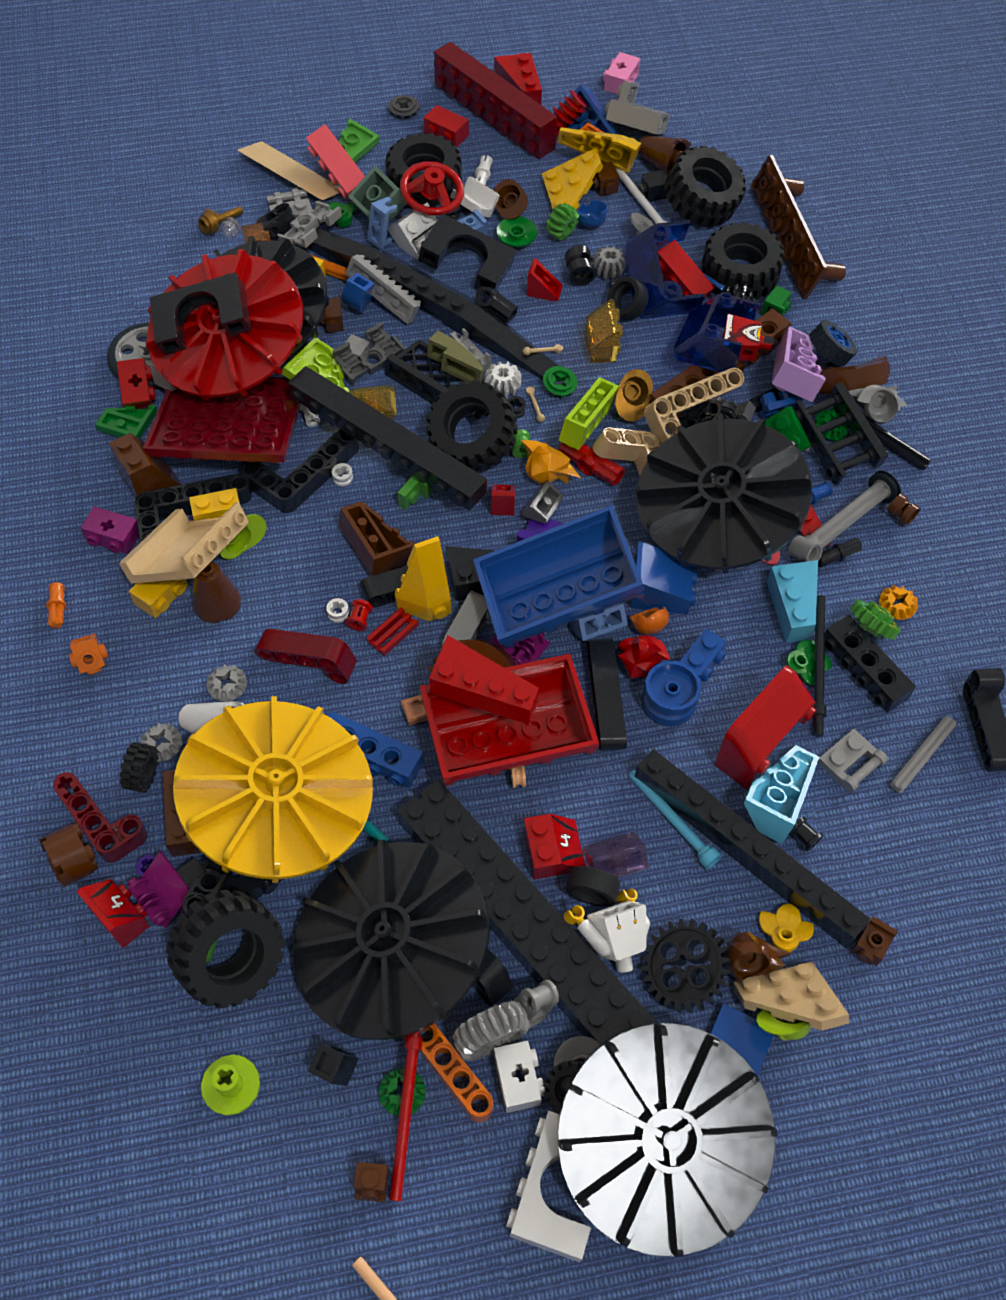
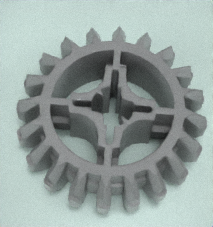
M516 1001L503 1002L500 1005H495L481 1013H477L476 1016L469 1018L467 1022L461 1024L454 1032L452 1037L457 1052L463 1060L474 1061L493 1054L496 1047L515 1043L516 1040L522 1038L531 1026L528 1014L520 1002Z

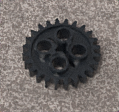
M679 919L678 927L670 921L668 922V931L659 927L661 934L659 938L652 934L650 936L654 944L653 946L646 945V949L650 951L649 955L641 956L647 962V965L640 967V970L648 973L642 981L646 984H652L647 991L650 994L657 993L654 1000L659 1003L665 1000L664 1007L671 1009L674 1005L675 1011L681 1013L685 1005L687 1012L693 1013L694 1005H696L698 1009L703 1011L704 1001L714 1005L712 996L714 994L719 997L723 996L719 987L729 986L723 978L724 976H732V973L725 969V966L732 964L733 961L729 958H724L730 952V949L720 947L725 940L721 936L715 938L717 931L713 928L707 931L708 925L704 922L697 928V922L694 919L690 920L688 926L683 919ZM703 944V953L699 956H694L693 950L695 946ZM673 946L676 947L675 956L667 959L666 953L668 949ZM686 960H688L692 964H700L710 961V965L708 966L688 965L686 966V971L680 967H673L662 970V967L664 965L684 966L686 965ZM701 972H706V981L701 985H697V975ZM678 975V984L670 988L668 985L670 977Z

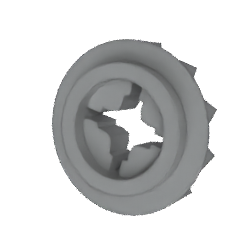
M223 664L218 669L214 668L211 675H207V691L211 697L218 701L226 702L237 699L243 694L247 686V679L243 670H240L235 665L227 666ZM230 676L232 683H227L223 686L221 680H226Z
M157 723V726L148 727L147 732L141 735V744L155 746L158 749L157 754L159 755L157 762H162L173 758L179 752L182 746V736L179 730L170 723L167 725ZM164 736L166 743H161L157 747L155 740L161 739Z

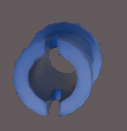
M826 481L812 488L810 505H814L819 499L832 495L833 489L829 482Z

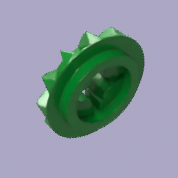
M554 366L544 373L542 385H545L546 392L550 391L553 397L560 395L563 398L565 395L571 396L576 390L578 382L576 375L570 369ZM556 380L559 382L564 381L563 386L561 384L555 385Z
M833 408L823 410L817 414L815 424L819 426L841 415L839 412L836 413ZM842 425L822 435L827 439L838 441L848 434L849 428L846 425Z
M395 1068L390 1073L385 1074L384 1079L379 1085L380 1102L383 1108L394 1116H399L401 1104L400 1095H394V1092L398 1090L399 1080L403 1084L405 1068ZM416 1073L411 1114L415 1113L422 1106L426 1095L425 1083L419 1073Z

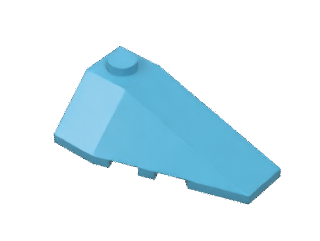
M796 745L772 768L770 767L759 779L757 778L751 784L744 805L760 833L781 844L784 842L796 823L819 760L817 755Z

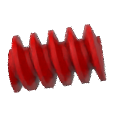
M570 90L571 98L566 95L564 96L565 104L561 101L558 102L560 109L553 107L554 115L557 116L556 135H559L560 128H568L567 124H573V118L578 119L579 113L585 112L584 107H586V104L573 90Z

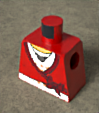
M727 314L720 360L754 361L757 357L758 349L771 350L773 337L761 335L762 324L760 322Z

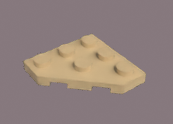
M813 962L802 963L760 976L748 977L742 980V982H733L734 992L745 1009L756 1011L757 1008L771 1011V1016L793 1023L795 1019L809 1022L810 1028L821 1031L849 1024L848 1012Z

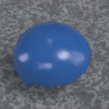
M592 200L588 206L582 203L577 209L579 223L588 228L601 226L606 220L607 205L598 200Z

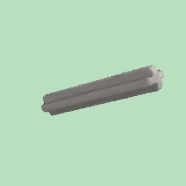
M945 716L894 778L890 784L892 789L897 793H902L954 729L956 726L954 719L950 716Z

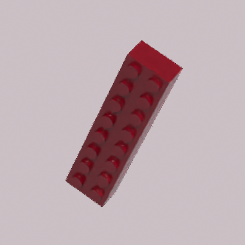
M449 42L434 51V81L437 87L448 93L538 160L556 149V115L454 43Z

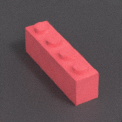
M324 124L306 137L310 145L307 148L314 158L316 156L319 158L318 163L324 172L326 170L329 171L328 176L334 185L338 183L340 186L338 190L346 199L349 198L348 195L365 176L326 124Z

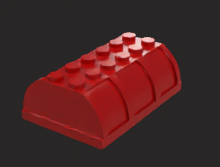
M571 654L505 667V669L539 688L538 703L529 725L430 694L429 684L420 686L429 731L440 775L445 787L452 786L457 781L484 775L492 777L500 775L502 771L537 763L538 765H545L551 763L552 760L581 753L584 755L595 753V750L599 748V741Z

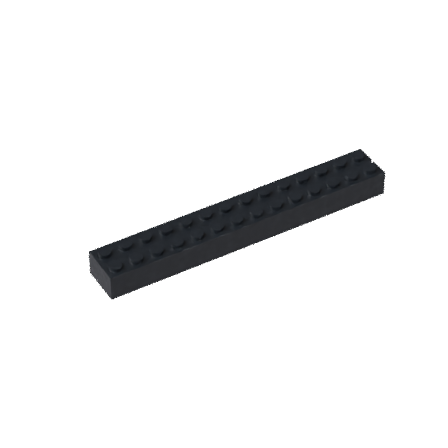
M439 779L420 792V799L415 796L397 810L398 823L415 843H431L434 847L454 856L471 872L485 897L489 920L491 921V930L538 984L544 980L553 982L559 994V1001L556 1005L583 1036L591 1037L602 1045L605 1041L631 1028L657 1023Z

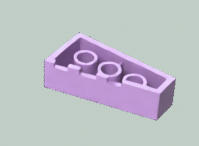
M790 326L787 328L776 349L772 384L780 391H788L813 402L825 382V377L820 375L822 369L820 365L815 363L817 356L812 352L813 346L809 335Z

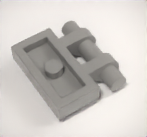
M298 188L291 189L290 192L280 193L279 191L274 192V195L266 196L268 204L276 203L269 205L270 211L277 205L282 204L283 201L294 200L284 203L290 205L296 218L302 212L310 213L312 211L309 198L300 199L307 197V191L304 189L298 190Z

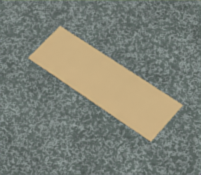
M262 141L238 149L239 152L321 200L340 193L338 190L340 186L334 185L331 181Z

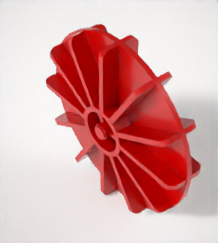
M239 249L235 255H225L209 259L207 254L201 255L202 263L190 268L178 278L171 274L168 277L171 285L164 293L236 272L245 286L251 331L229 336L221 324L219 306L212 304L203 305L194 309L185 320L186 349L164 355L155 343L150 305L148 313L151 317L145 341L146 348L158 372L174 388L192 395L201 396L206 401H210L212 397L228 396L239 392L245 397L248 395L247 389L263 382L274 372L280 375L282 373L281 365L292 353L295 345L302 342L303 337L300 333L303 324V302L291 277L275 261L248 255L244 249Z

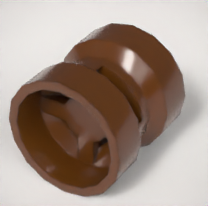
M903 493L899 494L887 508V512L892 516L896 515L899 518V522L904 526L911 523L921 510L915 503L911 504L908 501V497Z

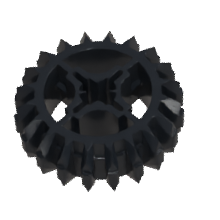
M714 397L710 401H705L697 405V407L691 408V411L685 414V418L680 423L686 429L698 423L718 420V414H723V419H736L737 415L730 402L721 397L717 399Z

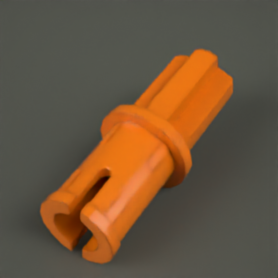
M55 582L49 585V600L46 603V608L49 610L48 625L51 628L59 629L63 625L64 610L67 604L64 601L65 586L62 583Z

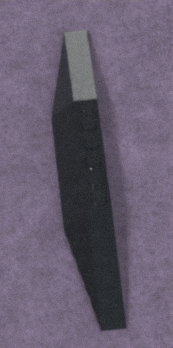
M315 228L318 238L307 249L321 257L348 268L352 256L357 254L364 255V260L371 261L370 265H376L377 270H383V275L390 276L389 280L396 281L395 285H401L402 290L409 291L408 295L415 296L414 300H420V306L443 318V325L461 335L462 329H466L470 340L542 380L544 373L549 368L559 366L543 352L531 353L528 356L524 355L523 349L525 347L530 349L537 347L485 306L479 305L476 300L384 250L320 228Z

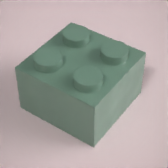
M376 166L370 170L348 195L368 217H370L371 203L386 197L392 199L389 207L397 205V210L389 214V223L407 204L400 193V189Z

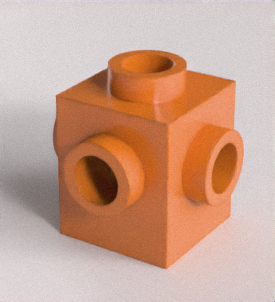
M96 633L71 640L70 648L72 653L69 654V658L73 668L78 667L80 674L87 672L88 675L101 671V667L105 666V658H108L105 644H99Z

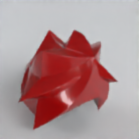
M645 634L635 638H626L616 648L623 652L618 656L622 660L630 678L647 677L648 672L655 665L661 663V660H670L663 642Z

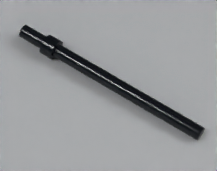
M818 595L816 602L814 701L816 703L814 708L817 710L813 715V735L816 737L824 736V718L827 717V706L824 705L826 597L823 595Z

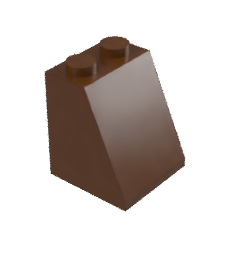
M129 433L109 442L120 475L134 498L143 492L182 485L164 457L156 458L149 456L142 449L144 442L133 434Z

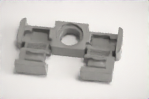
M315 201L316 208L310 213L302 212L290 223L291 229L285 235L278 233L279 241L282 238H287L291 244L307 248L318 238L315 228L319 226V222H326V225L331 226L342 217L340 207L330 210L329 204Z

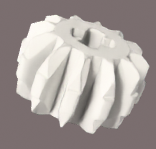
M499 361L497 365L491 364L490 369L486 370L485 382L491 384L494 389L497 388L507 399L509 394L515 396L516 391L520 390L521 374L516 365L510 366L509 361L506 364H502Z

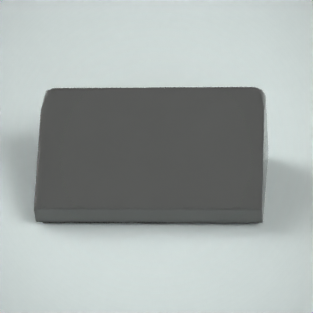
M547 480L536 490L521 515L546 524L564 495Z

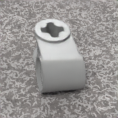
M544 980L538 987L522 990L513 1001L520 1002L522 1007L525 1008L531 1028L548 1016L547 1014L558 1003L559 994L553 982Z

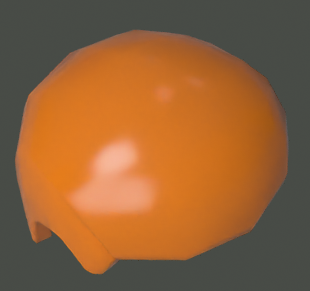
M656 607L631 615L630 619L636 631L645 635L659 633L669 623V613L666 607H662L663 609L661 610Z

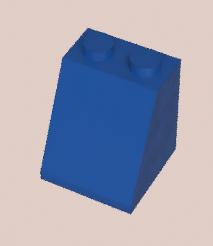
M638 542L635 564L645 588L643 590L645 597L631 599L630 608L649 610L657 607L661 610L665 606L668 612L688 614L690 605H695L696 591H692V585H696L697 571H693V566L688 564L686 567L681 566L678 560L672 558L658 547Z

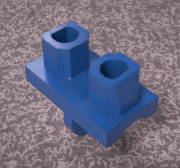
M779 391L778 394L781 400L777 401L773 392L766 393L760 398L763 409L759 412L761 419L775 415L786 407H794L796 401H803L804 398L788 391Z

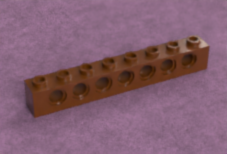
M771 309L756 320L762 324L761 335L773 337L771 350L758 349L757 357L754 361L720 360L721 344L651 393L649 404L661 396L728 369L737 368L743 372L750 364H755L764 354H769L780 343L787 328L791 327L792 323L777 311ZM683 412L678 414L677 418H679L683 414Z

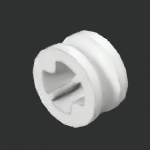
M340 463L332 468L333 482L336 485L347 486L351 484L353 472L350 465Z
M336 598L328 602L326 610L330 621L341 623L349 617L348 604L345 600ZM339 608L342 612L337 614L336 611L334 612V609Z

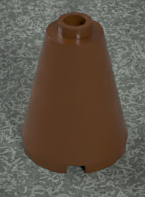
M644 136L639 140L641 146L638 154L656 169H665L666 173L669 174L678 156L683 151L689 149L691 143L684 138Z
M211 561L194 578L193 610L201 620L212 624L224 619L227 621L238 613L241 606L239 590L221 568Z

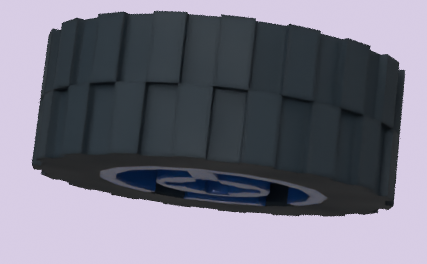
M822 320L809 335L817 351L836 366L844 367L857 354V348L853 340L842 328L829 320Z

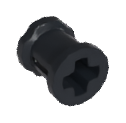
M805 816L795 823L789 833L790 836L794 835L805 846L804 849L807 852L814 848L824 836L821 833H817L807 823Z

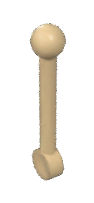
M556 344L555 347L530 349L525 347L523 354L528 356L531 353L551 351L561 353L563 347L560 344Z
M527 387L526 394L532 400L537 414L536 419L542 423L545 420V416L541 414L535 399V389Z

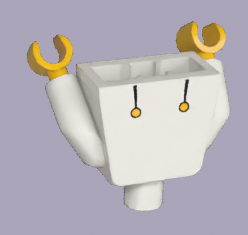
M622 889L617 895L618 905L589 914L586 920L583 918L585 915L584 908L579 905H575L572 911L567 910L564 913V920L570 925L577 923L579 925L577 929L601 958L615 961L616 971L620 973L633 970L631 956L645 951L646 937L650 927V920L646 915V905L635 902L638 894L634 889L627 891Z

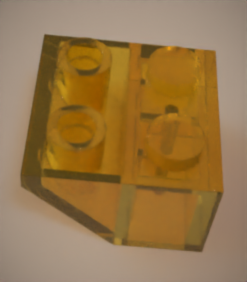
M609 299L586 316L585 335L591 364L616 362L617 353L621 352L619 338L623 337L622 324H618L620 312L619 308H615L614 299Z

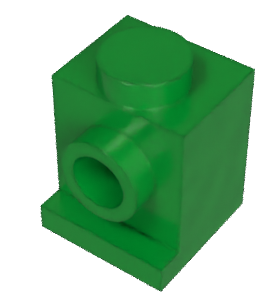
M776 285L764 302L761 316L771 309H774L782 316L784 313L786 314L792 304L789 301L792 297V292Z

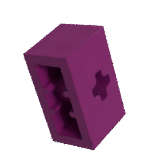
M95 506L81 526L86 542L92 546L99 545L108 548L115 553L129 554L140 537L137 519Z

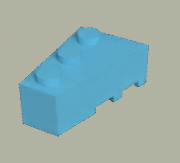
M818 560L771 567L766 583L786 643L809 640L816 625Z

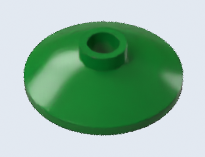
M521 216L514 219H504L497 226V236L502 243L508 246L523 247L531 244L536 239L537 227L533 221Z

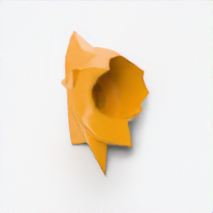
M521 440L528 455L526 473L538 485L545 483L547 480L552 483L557 479L568 484L570 476L581 478L569 463L570 458L562 452L550 447L547 443Z

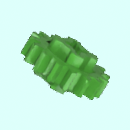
M856 599L850 607V611L857 617L856 621L859 622V626L877 638L884 636L894 640L901 631V628L893 621L895 618L891 616L892 613L874 601H870L868 604L866 601L863 602L861 599Z

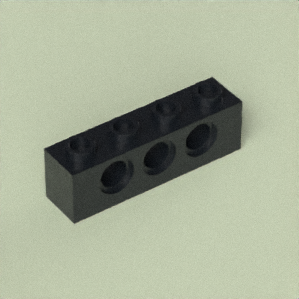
M850 615L826 629L825 648L835 655L840 661L841 666L856 678L859 686L866 689L879 707H882L888 713L910 698L916 686Z

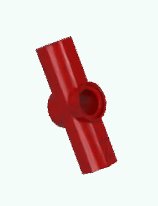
M561 442L558 451L575 462L578 469L587 476L594 474L609 484L617 486L625 474V468L610 459L598 456L594 452L593 446L588 447L583 444L578 450Z

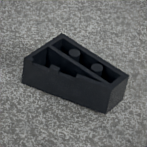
M445 546L446 564L456 601L465 600L470 591L484 595L473 559L496 550Z

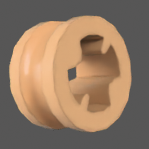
M525 766L511 769L512 788H516L518 785H521L522 788L526 787Z

